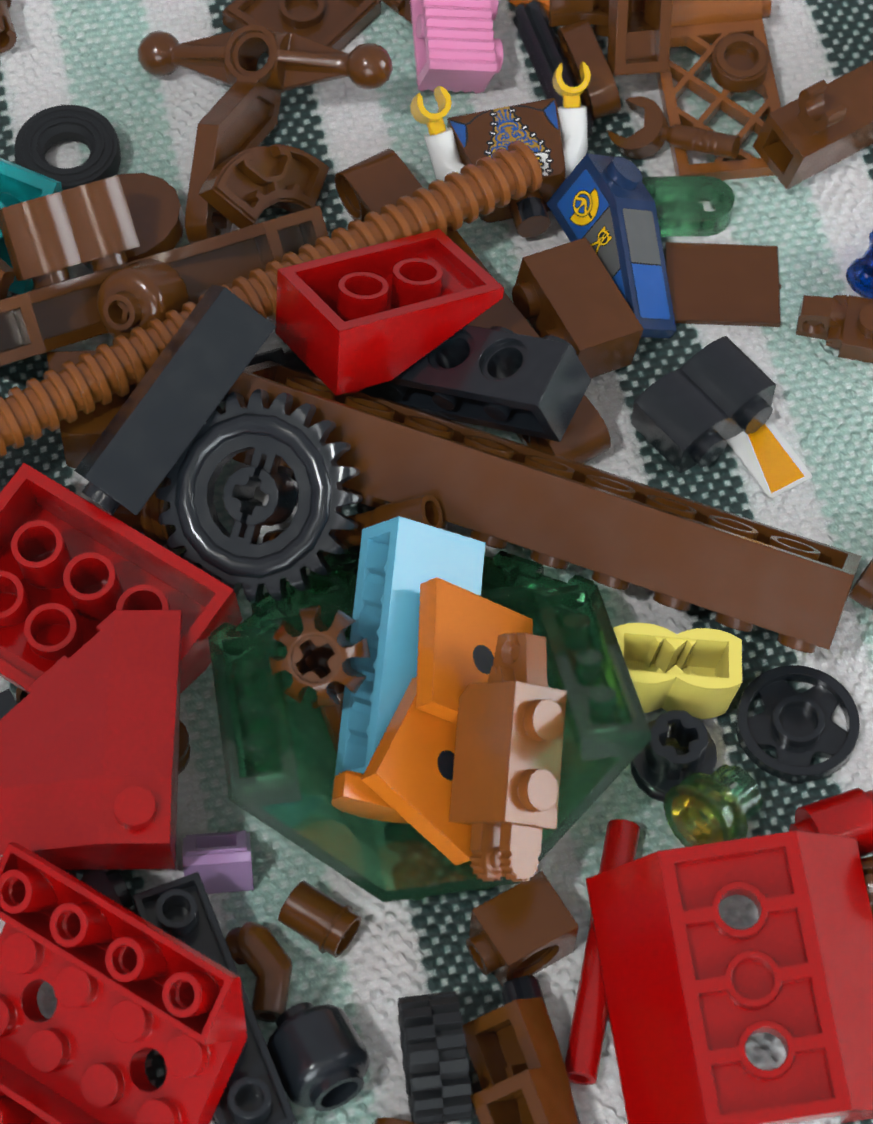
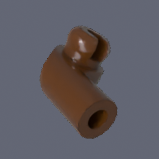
M247 922L242 927L232 928L226 935L225 941L232 959L239 965L246 964L256 976L251 1005L256 1019L276 1023L279 1016L286 1011L293 968L292 960L268 927L254 922Z

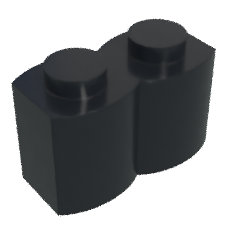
M724 336L705 346L680 369L666 374L640 394L634 401L631 424L679 473L691 469L696 464L703 468L710 465L722 454L727 445V439L743 431L746 434H751L765 424L773 412L771 406L776 384L727 336Z

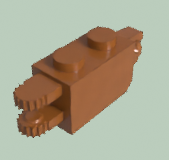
M520 632L498 635L494 662L488 682L469 684L459 698L449 822L472 825L470 867L473 868V874L477 875V879H483V881H500V878L505 877V875L506 879H510L512 882L529 881L530 877H535L534 873L538 871L537 866L540 864L538 856L541 855L543 829H557L567 691L548 687L546 637Z

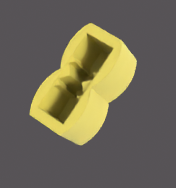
M626 623L616 626L610 630L598 659L597 703L610 710L626 714H643L663 708L667 712L683 710L698 719H710L726 713L742 684V640L728 632L710 628L690 629L675 634L664 627L650 623Z

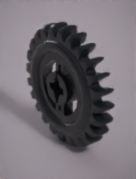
M256 389L251 394L247 407L243 395L238 392H231L226 400V413L222 411L219 405L216 407L206 421V424L202 426L166 475V477L171 479V485L159 488L155 492L156 498L170 502V509L158 516V523L160 525H174L176 531L166 542L167 548L179 549L185 547L187 551L183 559L196 567L202 565L201 570L216 579L221 577V582L234 589L236 597L239 594L241 585H243L244 594L250 603L262 601L264 585L273 599L277 601L287 599L286 579L299 591L310 590L312 586L307 576V568L319 575H330L332 569L322 553L327 551L333 554H346L348 548L334 534L337 529L355 530L359 527L356 521L341 513L342 507L363 501L361 495L343 490L342 484L358 476L360 470L355 467L337 465V461L351 449V445L347 442L326 444L328 436L336 428V423L331 420H323L310 426L311 420L316 413V406L310 403L301 405L291 414L293 396L289 393H280L269 408V395L263 389ZM255 448L250 467L247 466L235 471L228 478L224 486V505L227 512L235 520L230 534L217 516L213 502L215 482L223 466L236 454ZM282 457L292 469L299 488L298 508L286 530L273 540L257 544L262 525L273 526L284 522L291 516L296 506L297 492L295 485L287 474L278 470ZM256 487H260L263 493L269 494L266 506H262L261 501L254 499Z

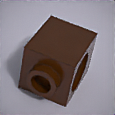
M542 871L535 874V877H530L529 881L513 886L471 911L470 937L466 939L468 951L478 969L486 976L493 972L502 987L510 979L534 975L574 952L579 925Z

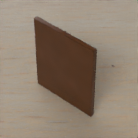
M666 242V270L675 323L780 327L779 289L782 286L779 283L777 246Z

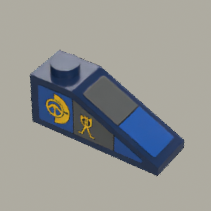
M587 153L546 204L570 242L587 238L644 330L641 337L670 339L677 329L655 201L642 183L643 177L640 170L630 160L621 156L611 157Z

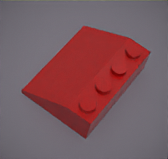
M23 463L0 492V676L26 692V689L61 657L65 655L70 658L98 633L96 626L114 610H182L181 694L208 668L243 620L234 589L26 463Z

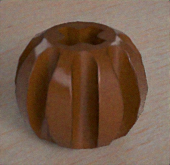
M320 605L300 609L299 614L304 628L302 633L294 629L289 622L283 620L272 636L273 639L282 642L287 647L288 652L286 656H268L272 676L284 670L292 674L293 683L283 693L299 704L303 700L307 687L310 686L316 691L318 708L338 705L339 698L335 691V681L345 685L352 693H356L367 677L365 674L353 669L350 662L352 657L371 658L367 637L358 643H350L346 640L345 631L355 620L341 610L337 611L333 624L328 628L322 622ZM310 640L317 647L328 643L333 648L335 655L331 656L327 661L328 667L331 670L329 674L322 666L312 670L307 666L305 658L312 653L311 646L308 643Z

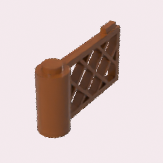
M672 0L670 48L686 46L701 57L689 71L669 60V72L656 73L663 113L669 127L681 124L714 131L707 124L721 110L744 125L736 135L740 137L742 145L752 132L759 134L765 122L763 119L769 113L781 108L771 57L765 80L759 87L754 89L764 99V104L755 114H752L730 99L735 92L724 89L720 93L697 78L711 62L713 49L717 42L727 35L734 33L752 35L759 39L769 52L762 18L770 17L771 0ZM672 79L678 82L675 87L673 85ZM686 89H689L711 104L698 120L677 106L678 98ZM670 145L677 185L775 176L762 158H755L741 148L738 156L731 161H728L730 158L718 156L714 162L689 164L686 149Z

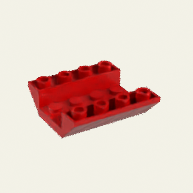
M789 831L657 851L586 878L627 1124H789L840 1116L841 1123L873 1119V916L856 838L804 831ZM731 895L745 896L756 905L759 919L750 928L734 929L722 920L719 913V904ZM757 1033H769L776 1036L785 1048L786 1056L784 1063L773 1070H762L755 1067L747 1058L745 1052L746 1041Z
M8 842L0 861V919L6 922L0 934V1124H210L247 1040L241 977L19 843ZM45 981L53 987L57 999L56 1010L50 1019L42 1015L37 1004L38 990ZM152 1049L158 1051L163 1056L167 1067L166 1078L160 1088L153 1086L145 1074V1060Z

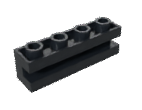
M199 872L133 895L134 906L138 916L239 976ZM241 982L247 1040L211 1119L212 1123L297 1124Z

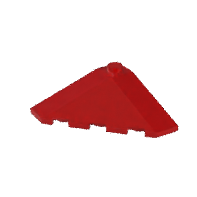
M114 610L96 626L98 632L70 658L65 655L61 657L26 689L27 696L0 719V861L8 842H17L62 870L176 869L182 610Z

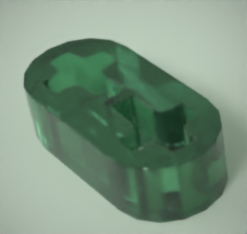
M709 176L643 177L642 183L655 201L661 237L712 236L721 233L730 224L735 196L732 188L726 182ZM699 202H710L711 208L715 211H704L702 203Z

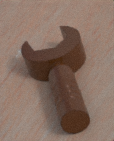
M642 96L625 99L631 110L644 115V127L628 138L608 131V135L617 150L622 155L632 159H643L654 155L663 147L666 141L672 147L735 159L738 156L741 139L736 135L681 124L669 127L668 121L659 105L652 99Z

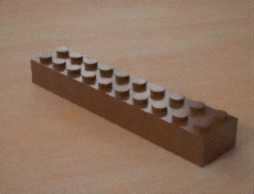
M270 360L246 367L230 388L229 394L231 392H238L243 395L246 407L248 406L251 394L256 389L267 391L269 395V408L280 393H289L293 396L291 414L305 403L316 406V413L311 420L310 426L323 420L335 422L336 428L328 436L326 444L347 442L351 445V449L337 461V465L355 467L360 470L358 476L346 481L342 486L351 489L352 493L361 495L363 501L360 503L377 508L388 502L392 503L431 494L438 500L442 510L443 523L441 528H446L447 523L450 522L471 529L469 537L486 542V546L506 549L509 542L532 550L530 558L545 566L567 569L568 564L572 563L593 570L591 578L602 585L619 590H628L631 583L655 591L653 600L664 606L682 611H689L692 604L717 612L715 621L724 626L739 631L752 632L753 626L756 625L779 633L777 638L779 643L801 652L814 653L816 646L827 650L830 649L862 557L860 555L364 391L344 393L336 396L317 376ZM255 448L238 453L232 459L250 466ZM281 457L279 465L291 469ZM292 471L290 477L296 481L294 472Z

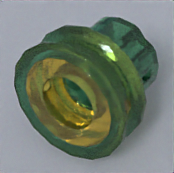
M723 764L710 775L701 772L688 774L680 782V785L673 786L665 794L663 807L666 820L672 832L685 847L746 838L748 832L747 821L761 810L763 799L759 793L756 781L748 772L736 765L729 766ZM738 782L739 784L731 790L730 786Z

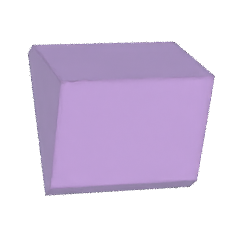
M245 830L186 835L183 838L182 859L184 877L199 872L207 894L254 890L250 832L246 833Z

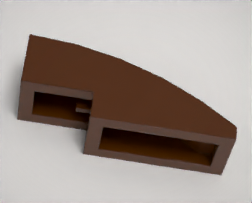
M543 997L514 1000L463 1024L466 1047L482 1087V1091L470 1096L480 1124H579L569 1078Z

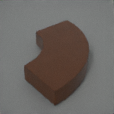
M284 144L248 148L218 164L203 183L198 195L241 229L255 224L263 210L267 207L282 208L289 213L315 207L330 167L313 155Z

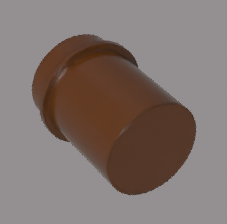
M302 881L286 899L279 913L278 920L317 945L319 952H327L337 958L353 940L361 924L362 917L354 913L350 905L343 906L308 882Z

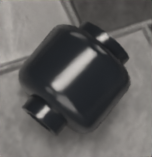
M303 1002L290 1007L279 1016L276 1021L277 1028L269 1037L267 1048L290 1101L302 1107H314L316 1111L325 1112L339 1108L356 1097L363 1089L365 1083L363 1077L368 1070L370 1058L365 1045L345 1011L330 1004L313 1006L310 1002Z

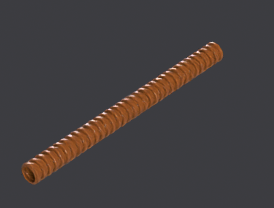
M516 140L508 145L507 150L500 148L494 151L492 158L488 156L479 158L476 161V166L473 164L463 166L460 174L454 171L447 174L444 182L438 179L432 181L429 184L428 190L423 187L416 189L412 194V198L407 195L400 197L396 201V206L391 203L382 206L380 214L375 211L367 213L364 216V222L358 219L351 221L348 224V230L339 227L331 233V238L325 235L318 237L315 240L314 247L308 243L302 245L299 248L298 255L291 251L282 256V263L272 260L265 265V271L255 268L249 272V279L239 276L232 281L231 288L224 284L221 286L226 287L264 318L276 321L278 269L435 229H440L445 234L447 229L455 232L462 227L463 221L471 224L478 219L479 214L487 216L494 211L495 206L503 208L510 203V199L519 200L526 195V190L535 192L540 189L543 181L540 163L531 148L522 141ZM205 293L202 294V295L198 298V303L200 302V300L202 299V297L205 295ZM188 301L181 306L182 312L178 313L172 309L165 313L166 320L161 321L153 318L147 323V329L144 330L137 326L130 331L129 338L119 335L113 339V346L109 347L103 343L96 347L95 355L92 356L90 353L84 352L79 355L78 363L74 364L68 360L62 363L60 372L57 373L50 369L43 374L44 380L39 382L36 378H31L27 380L25 389L21 390L15 386L9 389V397L3 399L0 396V458L7 454L6 448L11 445L15 449L23 447L25 445L24 439L27 437L34 441L43 436L42 430L45 428L51 432L59 429L60 421L63 419L68 423L76 421L78 418L77 412L81 410L85 414L92 413L95 410V403L99 402L106 406L113 401L112 395L117 394L120 397L128 395L130 393V386L134 385L137 387L197 304Z

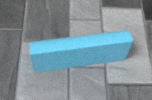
M400 516L362 529L352 617L355 622L351 626L350 643H358L367 637L371 658L352 657L350 659L351 667L367 677L356 693H352L346 686L344 688L335 776L346 770L364 774L412 678L417 677L420 584L438 577L481 596L486 542Z

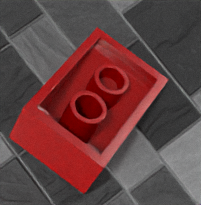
M435 229L278 269L275 333L336 396L344 393H356L366 387L393 380L503 299L504 287L440 229Z

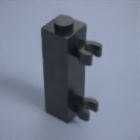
M211 285L74 470L89 481L82 493L112 515L122 505L137 516L276 326L226 287Z

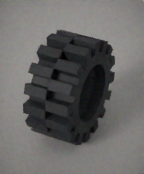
M449 991L398 998L403 1071L405 1072V1086L411 1121L415 1124H439L470 1120L472 1117V1102L470 1097L471 1084L468 1075L469 1064L466 1056L463 1020L456 992Z

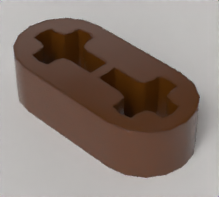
M585 19L558 28L559 43L578 86L581 85L580 64L585 62L589 67L591 73L590 82L583 91L582 96L592 119L595 120L621 111L620 96L614 77L589 22Z

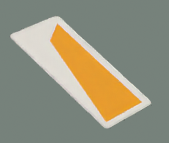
M770 419L751 434H746L743 431L726 440L768 498H774L812 478L810 471Z

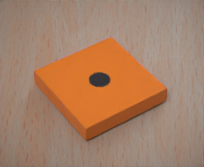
M438 577L420 584L416 709L457 725L459 698L467 686L474 683L488 682L494 662L498 635L517 632L533 634V619Z
M414 677L361 780L457 866L471 861L469 858L472 856L470 851L472 825L449 822L457 725L416 709L417 677Z

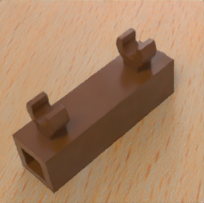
M873 60L829 83L821 80L802 90L798 99L768 114L753 147L786 190L873 144Z

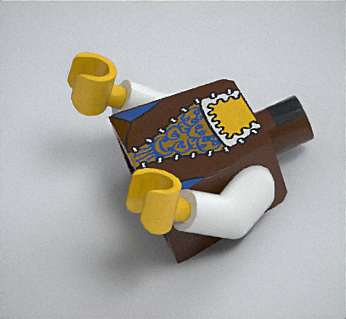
M585 62L580 64L581 85L577 87L566 85L562 80V63L557 67L553 74L552 83L556 92L563 96V106L558 108L555 98L450 117L447 118L446 128L443 117L450 111L452 104L448 91L442 86H437L434 89V98L438 104L437 113L427 111L423 105L421 93L416 94L412 99L410 110L416 121L427 125L429 133L424 136L436 180L444 182L447 174L453 171L460 174L463 166L467 164L476 166V161L483 156L492 158L494 151L500 148L507 150L510 143L516 140L522 141L531 148L540 163L543 180L542 187L535 192L526 190V195L519 200L510 199V203L503 208L495 206L491 214L487 216L479 214V217L487 223L513 219L518 235L525 238L536 237L546 232L551 225L548 212L551 210L546 203L583 159L588 150L586 106H581L580 94L588 86L591 77L589 67Z

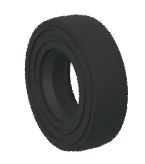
M58 105L36 113L23 124L15 141V163L61 182L62 191L116 176L119 171L121 152L115 129L102 114L84 106ZM65 140L80 141L90 149L88 159L83 164L73 168L54 167L45 159V154L51 145Z

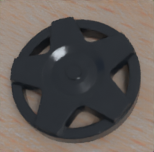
M800 665L776 667L756 677L741 696L735 721L740 747L750 760L763 771L780 778V781L797 784L827 777L841 768L853 752L860 727L857 707L844 686L823 671ZM786 681H800L815 686L803 693H798ZM758 695L764 711L748 718V708L753 699ZM838 704L844 713L847 731L831 720V716ZM762 749L774 751L777 760L766 754ZM813 756L829 758L819 764L810 765Z

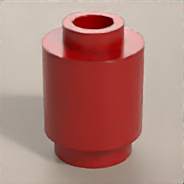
M854 788L798 807L795 812V823L789 826V831H804L856 838L860 858L873 853V789L864 792L860 788Z

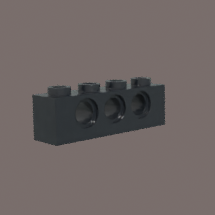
M466 325L393 380L366 387L361 391L448 420L560 442L591 379L578 358L575 348L559 337L547 335L543 338L516 334L501 326H492L488 329Z

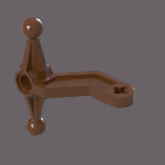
M256 24L246 25L235 31L181 44L168 32L156 31L147 34L141 40L137 50L138 61L147 73L159 77L172 74L180 66L232 86L202 118L197 126L185 211V230L189 243L192 244L231 232L232 222L199 196V191L209 174L218 164L243 150L258 147L278 123L281 93L286 90L290 91L344 77H349L357 87L372 90L380 88L389 80L393 70L392 60L388 52L381 45L366 43L358 45L350 53H345L295 33L275 32ZM269 50L267 63L257 71V63L260 56Z

